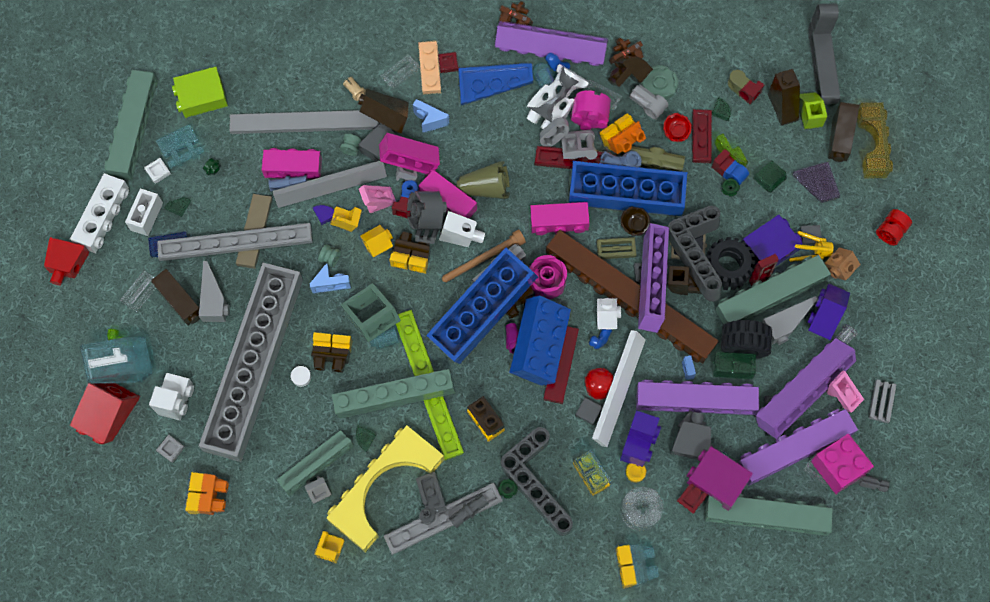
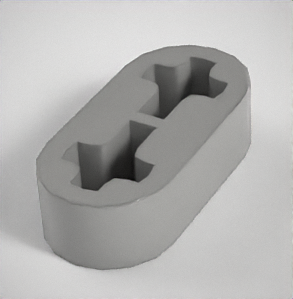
M559 117L547 125L540 132L541 145L551 147L560 141L569 132L568 120Z

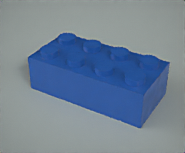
M542 296L526 299L510 368L511 374L541 386L555 383L571 309Z

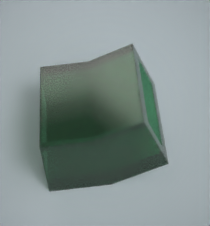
M773 160L754 176V180L769 193L787 179L786 171L780 168Z

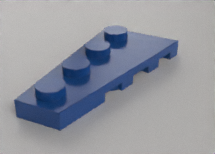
M532 63L458 68L461 105L533 83Z

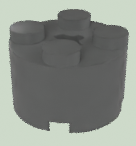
M414 191L410 194L407 211H411V217H408L411 228H442L443 213L447 211V204L445 201H442L439 191Z

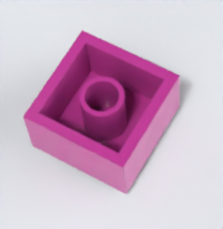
M849 433L819 452L811 461L835 494L853 484L874 467Z

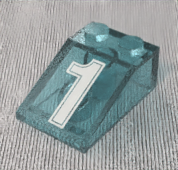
M124 337L80 346L87 384L143 382L153 374L145 337Z

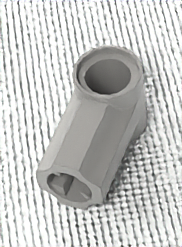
M637 85L630 94V99L644 108L645 113L654 120L669 106L665 98L660 95L655 96L642 85Z

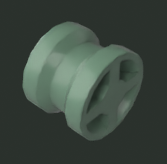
M345 134L343 137L344 143L341 144L340 151L350 156H356L358 144L362 140L355 135Z
M325 244L319 254L318 261L321 263L326 262L333 268L340 258L341 250L332 249L330 245Z

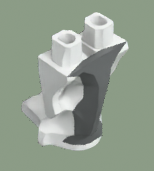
M561 64L557 67V72L559 73L550 86L545 84L527 105L531 109L527 116L528 120L537 124L541 116L545 118L541 126L542 129L556 118L566 119L574 103V99H569L568 96L573 90L578 88L584 89L589 84V81ZM560 85L562 89L557 94V87ZM548 93V99L546 101L543 100L544 94ZM566 102V107L560 110L559 106L561 103Z

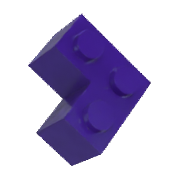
M829 283L826 290L822 288L815 305L818 309L816 313H811L807 322L810 323L808 331L831 340L847 308L850 292Z
M636 410L620 458L621 461L638 465V467H643L645 462L649 463L653 452L649 450L651 444L655 445L661 426L658 425L660 418Z

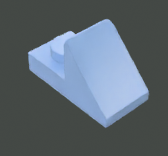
M417 99L413 103L415 115L420 119L425 118L422 123L423 133L448 126V114Z
M328 264L321 269L310 283L312 293L351 288L348 275L336 274L330 277Z

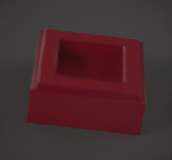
M456 52L438 54L440 73L458 71Z

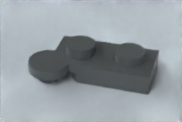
M435 471L416 478L425 506L419 514V518L424 524L433 523L437 513L447 510Z

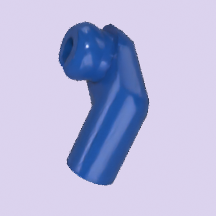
M548 53L546 55V61L553 71H557L559 64L570 69L569 62H561L556 54Z
M602 329L598 338L596 336L591 337L589 345L593 346L594 349L601 348L607 343L612 330Z

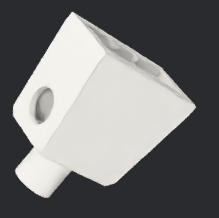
M448 211L439 240L469 247L471 241L483 243L485 232L475 230L476 221Z

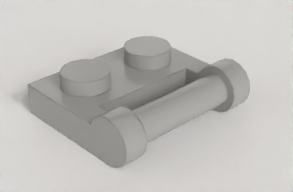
M592 130L568 132L561 139L563 159L587 157L591 160L597 157V150L594 147V132ZM581 140L586 141L587 147L581 148Z

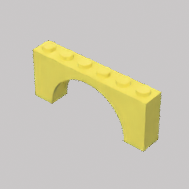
M408 426L404 429L400 428L396 432L394 441L391 444L387 443L383 447L381 456L370 462L368 471L364 475L360 474L354 482L355 486L351 490H346L341 496L342 501L337 506H332L327 513L329 515L327 520L364 552L379 537L369 525L365 514V500L368 490L378 476L389 469L399 466L418 467L431 473L444 461L443 454Z

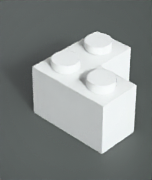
M166 373L162 387L155 386L149 406L160 416L181 421L182 415L185 416L188 409L186 404L188 397H191L194 392L193 383L189 378Z

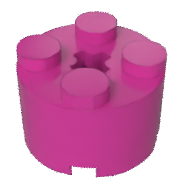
M595 91L578 92L576 97H574L571 120L579 125L581 130L606 128L611 106V99L603 93L600 96L595 95Z
M543 255L536 258L529 267L538 276L531 285L534 296H542L547 299L558 297L563 293L566 286L567 269L565 264L552 255Z

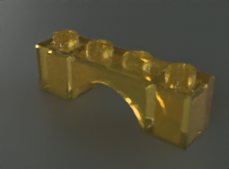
M883 102L861 103L857 117L858 127L869 132L875 141V149L867 153L862 161L864 179L887 178L893 170V162L889 158L891 144L888 143L887 139L889 136V127L886 126L887 110L884 109Z

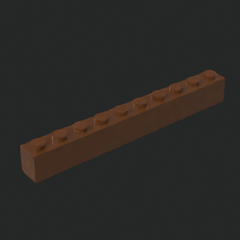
M559 230L546 246V254L562 261L568 273L573 272L582 283H588L593 286L594 291L599 295L604 294L610 299L617 298V306L624 308L629 316L639 319L641 286ZM665 303V319L657 335L663 340L668 339L677 350L688 353L689 356H692L694 362L703 364L715 349L719 340Z

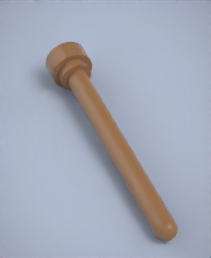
M519 229L514 231L509 236L510 239L443 275L442 281L448 282L499 254L505 247L509 248L514 244L521 246L526 243L523 234Z

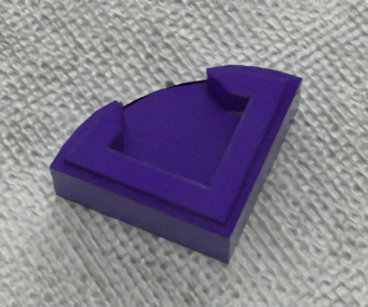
M325 205L312 207L321 225L332 220L334 209Z

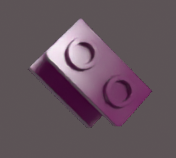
M710 446L708 451L703 450L697 460L700 463L697 468L692 466L687 474V477L690 478L687 484H693L722 503L721 507L729 511L753 473Z

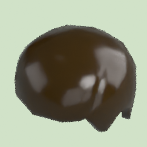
M633 206L623 211L620 218L622 228L632 236H642L645 234L651 223L650 215L643 208Z

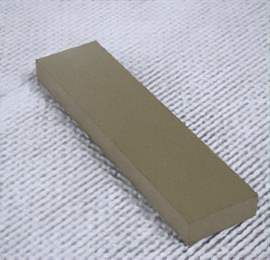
M253 194L244 231L266 228L273 200L272 197ZM260 249L238 252L236 265L256 269Z

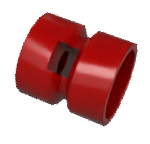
M893 209L887 215L885 221L878 227L876 234L885 243L895 246L912 225V220L904 212Z

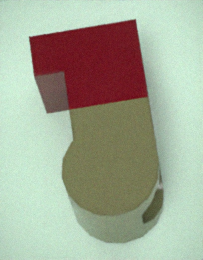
M741 70L732 71L728 79V87L749 104L762 93L764 88L762 82L758 81L755 84Z

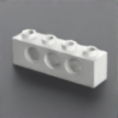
M105 173L103 174L70 238L73 243L84 245L88 251L96 253L98 248L102 247L106 232L110 231L112 220L115 215L119 214L120 205L129 193V187L124 180ZM114 195L110 200H107L109 196ZM101 212H105L104 215L98 216ZM93 228H97L95 232L90 233Z

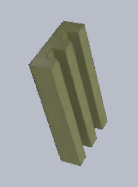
M635 237L597 239L596 241L598 257L601 259L636 257ZM631 243V246L601 247V245ZM629 250H632V252L602 253V252L629 251Z

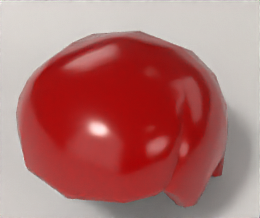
M674 113L669 115L664 121L663 131L670 141L680 143L685 141L691 134L692 125L684 115Z
M606 368L590 370L587 376H585L587 394L594 399H606L614 378L612 373Z

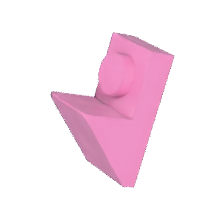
M363 185L359 188L365 206H367L369 213L392 206L393 202H396L391 187Z
M842 371L829 385L827 394L837 397L844 409L850 413L864 400L845 371Z

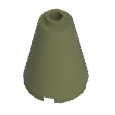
M499 161L460 176L459 180H457V188L468 196L498 199L509 198L510 192H506V187H510L507 167L503 166L505 162Z

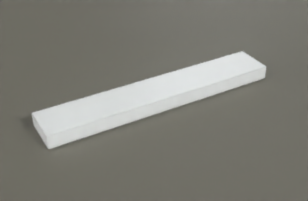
M631 330L592 437L593 440L604 447H608L646 340L637 331Z

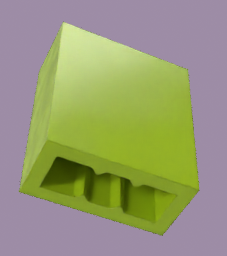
M217 67L173 78L175 85L172 86L174 96H178L179 100L176 101L177 109L183 113L185 118L228 106Z

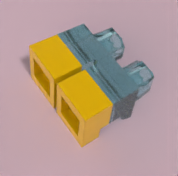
M592 449L574 459L573 465L592 496L610 486L609 482L611 480Z
M642 544L618 546L616 548L623 588L647 584L649 580L659 577L657 566L646 567L645 560L655 558L653 546L642 547Z

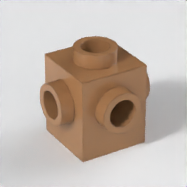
M839 247L825 262V265L831 273V277L847 280L860 266V263L853 251Z

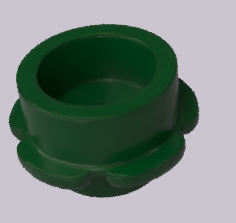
M210 158L205 163L203 170L207 175H215L219 171V160Z
M732 178L724 180L721 184V191L726 196H735L737 191L740 190V185Z
M504 479L499 483L498 492L504 498L510 499L513 495L517 494L518 487L511 479Z

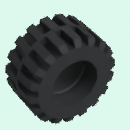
M726 237L725 241L723 238L719 239L717 243L714 242L706 255L721 279L722 286L724 287L723 290H728L729 287H731V290H735L737 286L739 288L742 287L749 280L755 266L754 253H750L751 247H746V242L744 241L742 243L738 242V238L731 240V237ZM722 257H732L738 262L740 268L735 271H728L720 265L719 259Z
M735 320L722 326L721 351L724 354L739 359H759L771 354V326L754 320Z

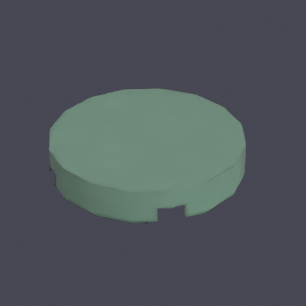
M653 66V70L643 80L641 85L655 96L660 95L665 99H669L678 88L677 75L666 66Z

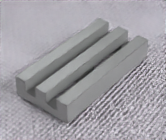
M881 380L875 381L868 419L884 423L890 422L896 384L883 383ZM879 387H883L878 416H875ZM887 389H890L886 415L884 418L883 411L885 406Z

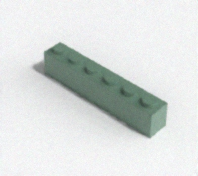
M132 70L131 75L127 78V90L122 97V109L118 112L119 121L117 126L114 127L113 143H110L109 158L105 161L104 165L108 175L118 179H133L158 82L152 72Z
M819 255L815 257L809 256L802 260L801 264L797 266L793 264L787 267L785 272L781 274L778 272L772 274L768 278L769 280L765 282H756L751 286V289H742L730 299L726 297L720 300L715 311L723 325L735 320H749L827 281L831 273Z
M450 369L332 394L335 414L339 418H345L451 395L456 392Z
M740 494L732 508L727 511L721 507L722 503L710 495L706 498L705 521L823 536H828L832 532L833 508H827L825 504L810 506L806 505V502L794 501L793 504L786 503L784 499L768 501L765 500V497L753 496V499L745 498V495Z

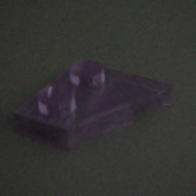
M829 162L793 172V177L819 202L824 203L840 198Z

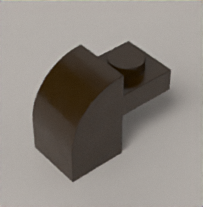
M623 55L615 60L619 67L611 72L608 81L617 87H620L628 77L633 81L642 83L653 68L642 58Z
M669 266L668 289L671 292L679 295H688V293L702 294L689 274V267Z

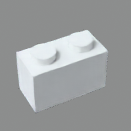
M140 188L125 221L131 231L149 236L163 204L159 195Z

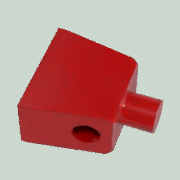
M50 237L44 267L48 272L53 273L50 282L61 286L64 276L74 279L90 253L84 245Z

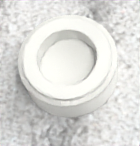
M298 366L292 370L291 380L296 386H306L311 381V373L308 368Z

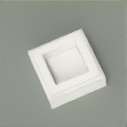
M161 158L144 167L155 184L171 174Z

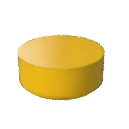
M632 463L627 466L626 476L630 481L640 482L645 478V466L638 467V465Z

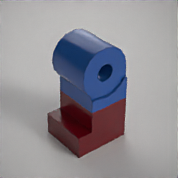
M726 149L715 158L711 167L726 180L730 178L736 180L738 185H741L749 176L747 168L734 160Z
M408 180L403 183L400 201H394L392 205L393 215L407 219L411 217V211H407V203L410 194L418 191V185L415 181Z

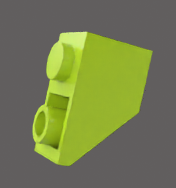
M816 92L800 94L799 108L804 129L823 127L827 119L824 100Z

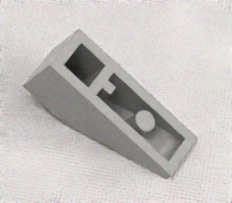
M203 261L199 317L202 322H226V316L230 314V306L223 296L209 263Z
M816 296L763 319L762 323L772 327V345L775 343L781 345L789 340V336L818 300Z

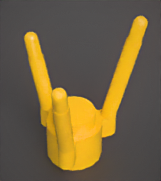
M801 231L797 232L798 235L817 242L815 246L796 244L795 248L814 250V253L819 255L821 259L831 257L834 249L832 242H826V238H819ZM809 256L790 258L789 261H802Z

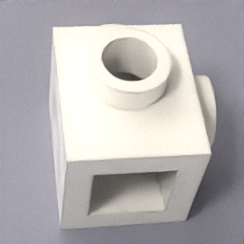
M617 298L597 299L598 329H617V318H621V306H617Z

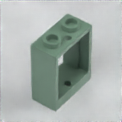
M373 283L340 304L348 319L367 342H370L401 321L395 308ZM378 299L385 308L362 323L355 314Z

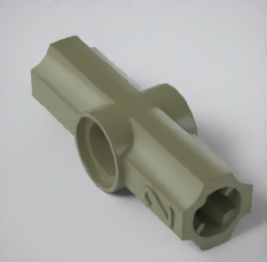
M632 146L631 150L628 151L637 152L641 157V165L646 166V168L678 172L683 170L685 156L666 153L662 148L652 147L645 149Z

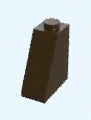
M793 69L776 73L769 89L768 97L780 125L783 126L799 121L800 83Z
M366 88L365 93L360 94L358 100L360 112L402 134L408 118L409 102Z
M840 102L832 118L829 159H833L836 162L848 160L851 154L859 105Z
M167 269L151 280L159 294L187 326L196 323L200 319L199 307Z

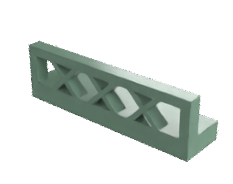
M340 430L277 479L278 483L290 497L303 487L307 481L312 480L353 448L351 440Z

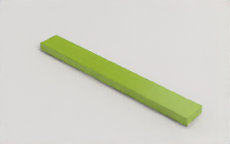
M412 310L398 314L401 321L396 323V327L414 376L433 373L434 370ZM444 397L423 400L445 461L464 454Z

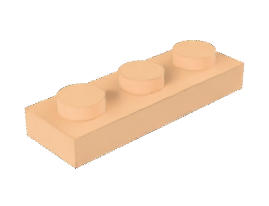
M437 41L419 42L423 94L441 93Z

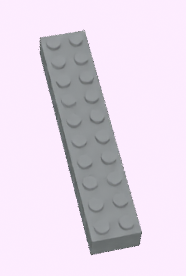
M262 263L199 444L203 452L242 462L303 281L300 272Z

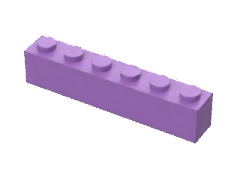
M500 21L497 27L495 47L502 51L516 50L520 54L535 53L538 57H546L548 53H553L560 60L565 58L571 59L574 63H581L583 61L589 62L593 66H599L604 64L608 38Z
M650 223L643 238L638 329L657 333L665 319L669 227Z
M837 338L828 343L824 350L818 356L813 357L811 362L801 369L792 381H789L780 393L774 395L771 401L758 411L756 415L758 427L777 439L829 388L830 383L842 371L846 372L856 362L855 349Z
M642 380L637 385L636 410L756 415L759 411V387H753L752 384L733 386L731 383L713 385L711 382H703L701 385L690 381L674 384L673 381L668 380L661 383H653V380Z
M839 409L834 410L828 414V418L824 420L818 418L810 423L811 426L808 428H804V426L799 427L793 431V435L789 437L783 435L775 440L776 443L771 446L767 443L759 447V451L754 454L748 452L742 455L738 464L753 473L747 482L748 486L829 447L848 433L850 436L854 435L858 429L846 409L843 411H839Z

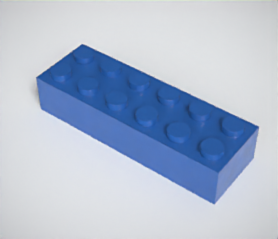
M573 161L569 203L588 202V207L626 210L633 206L643 208L647 213L682 216L685 208L687 172Z
M505 247L426 336L454 362L460 364L534 283L538 276Z

